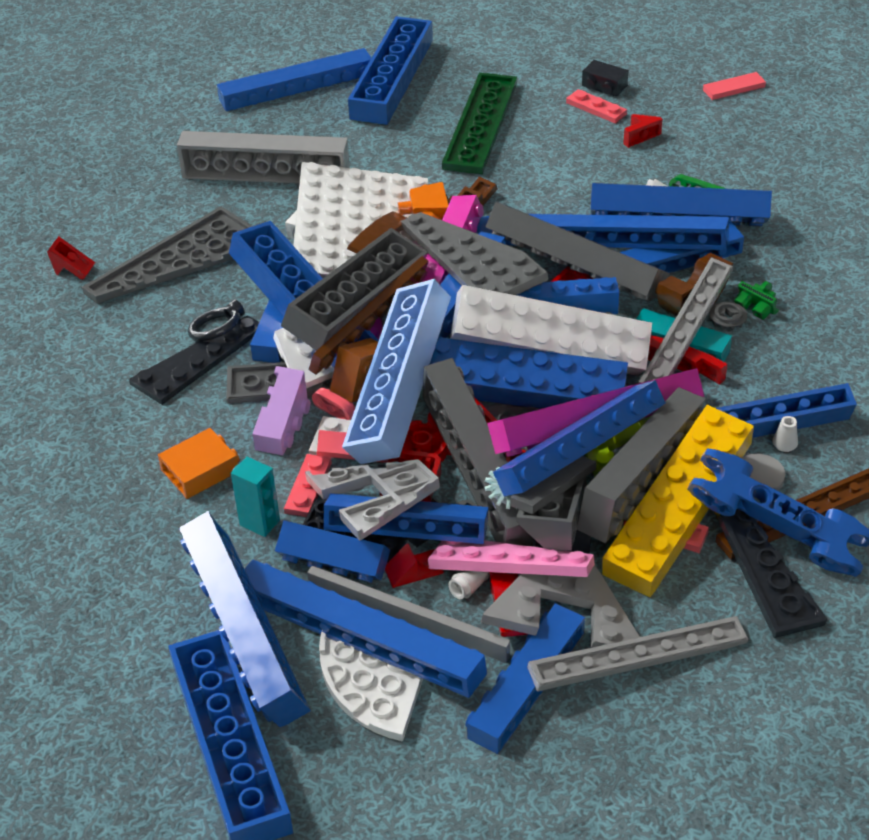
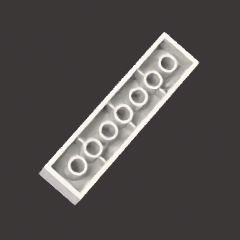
M462 285L457 292L450 339L628 362L627 374L638 376L647 367L652 323Z

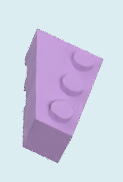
M276 366L274 371L276 375L274 387L269 386L267 394L271 395L267 407L261 408L252 435L255 450L284 455L286 449L292 447L294 433L300 430L303 415L308 414L310 410V400L307 398L304 371Z

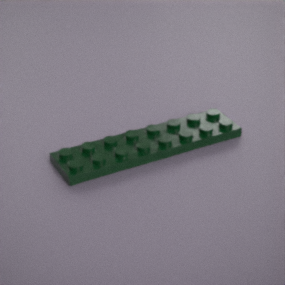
M479 72L442 160V170L483 174L517 86V76Z

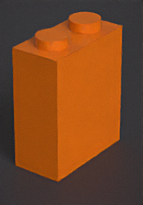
M211 428L158 454L161 471L186 499L230 477L233 468L240 462L236 450L230 449L226 445L224 438L220 434L217 435Z

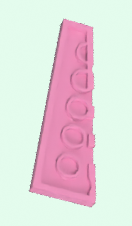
M441 541L428 558L429 569L588 577L595 565L594 554H586L581 551H556L554 549L484 541V544Z

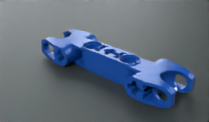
M707 448L700 460L715 474L717 481L712 482L702 478H694L689 483L687 490L706 507L724 516H732L735 514L736 509H739L787 536L812 547L809 555L810 560L828 571L857 577L862 572L863 565L849 553L847 543L867 547L869 545V529L855 517L838 509H829L826 515L823 516L783 493L750 478L753 466L746 460L715 449Z

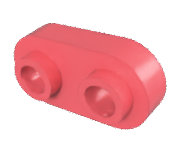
M320 388L312 395L313 403L319 409L336 418L352 419L355 411L354 404L331 392L330 389Z

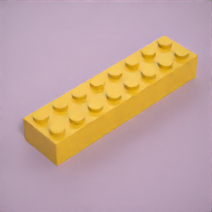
M706 405L603 556L602 575L651 597L709 510L708 507L687 490L689 483L694 478H702L712 482L717 481L715 474L700 460L702 454L709 448L743 458L752 443L754 426Z

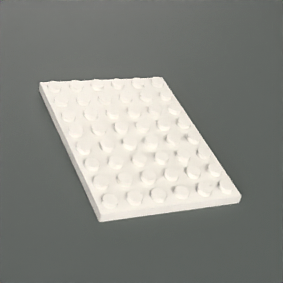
M302 162L293 246L322 278L326 277L356 254L347 250V247L365 228L392 211L399 214L398 202L410 201L409 190L421 187L424 184L428 185V178ZM407 214V215H403V216H405V217L408 218V217H409L410 215H412V214ZM405 230L400 231L401 235L423 248Z

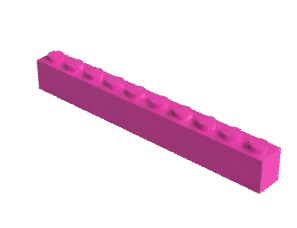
M697 368L654 379L665 401L678 387L705 397ZM650 381L638 383V384H635V385L647 383V382H650ZM635 385L487 423L495 454L506 452L507 457L523 453V447L527 446V450H530ZM658 409L645 416V418L652 416Z

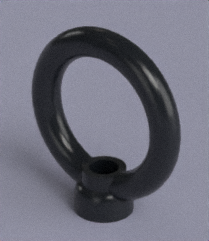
M234 299L228 303L227 307L216 308L198 316L188 327L189 337L196 341H207L227 334L237 326L240 318L245 315L242 304ZM226 316L229 319L225 324L215 329L204 332L197 331L200 326L212 319Z

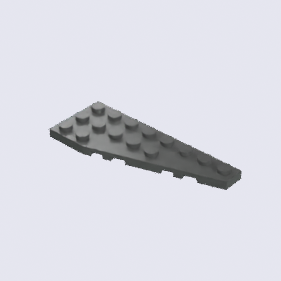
M220 206L82 286L83 293L98 304L233 259L229 254L233 233L253 226Z
M422 212L412 214L401 221L403 229L461 285L517 295L548 281L547 272L521 250Z

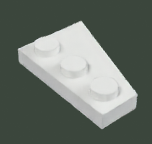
M284 328L275 331L273 338L281 358L285 360L287 368L304 371L306 389L333 377L334 368L332 366L328 369L323 368L317 375L308 370L312 356L316 352L315 349Z

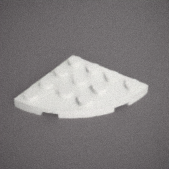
M321 632L319 651L322 675L336 703L348 716L363 727L382 736L403 741L423 678L369 656L362 651L355 650L352 646L348 647L342 641L337 642L327 638L326 634Z

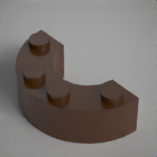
M709 253L696 261L694 271L687 282L674 276L660 281L655 289L660 307L677 316L711 257L731 266L734 263ZM726 281L725 285L723 286L721 292L719 293L717 299L715 300L714 304L716 303V301H717L718 298L720 297L722 291L724 290V288H725V286H726V284H727V281Z

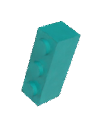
M246 456L231 472L239 524L248 530L266 537L280 521L273 468Z

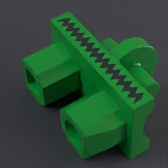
M743 281L740 282L738 285L739 293L734 300L736 304H739L745 310L751 303L756 305L752 313L762 320L770 313L775 315L779 312L776 308V293L771 291L772 283L765 281L761 285L755 283L754 286H751Z

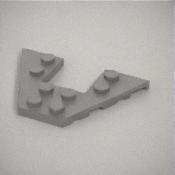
M420 460L386 463L387 468L371 469L369 465L332 468V471L328 474L312 475L310 471H305L307 482L323 500L328 499L331 493L356 492L371 484L383 495L339 510L342 522L359 541L440 488L439 478Z
M594 565L588 577L521 574L483 613L481 623L536 636L539 629L540 598L591 609V648L640 637L596 565Z

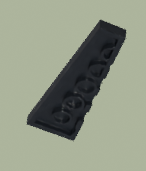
M247 315L241 318L237 326L227 334L212 340L199 341L158 364L141 370L137 375L129 379L130 385L163 405L252 340L260 322Z
M736 509L735 514L732 516H724L714 511L773 638L825 626L827 622L826 616L808 592H804L798 583V577L793 571H789L783 562V556L778 550H774L768 541V535L757 523L756 519L739 509Z

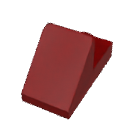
M632 114L631 126L624 128L623 144L629 148L661 135L663 119L656 116Z
M60 236L57 237L47 251L56 275H59L62 269L65 268L83 280L96 263Z
M409 543L406 544L385 567V572L392 588L443 574L444 570L429 569L428 558L435 549L414 555Z

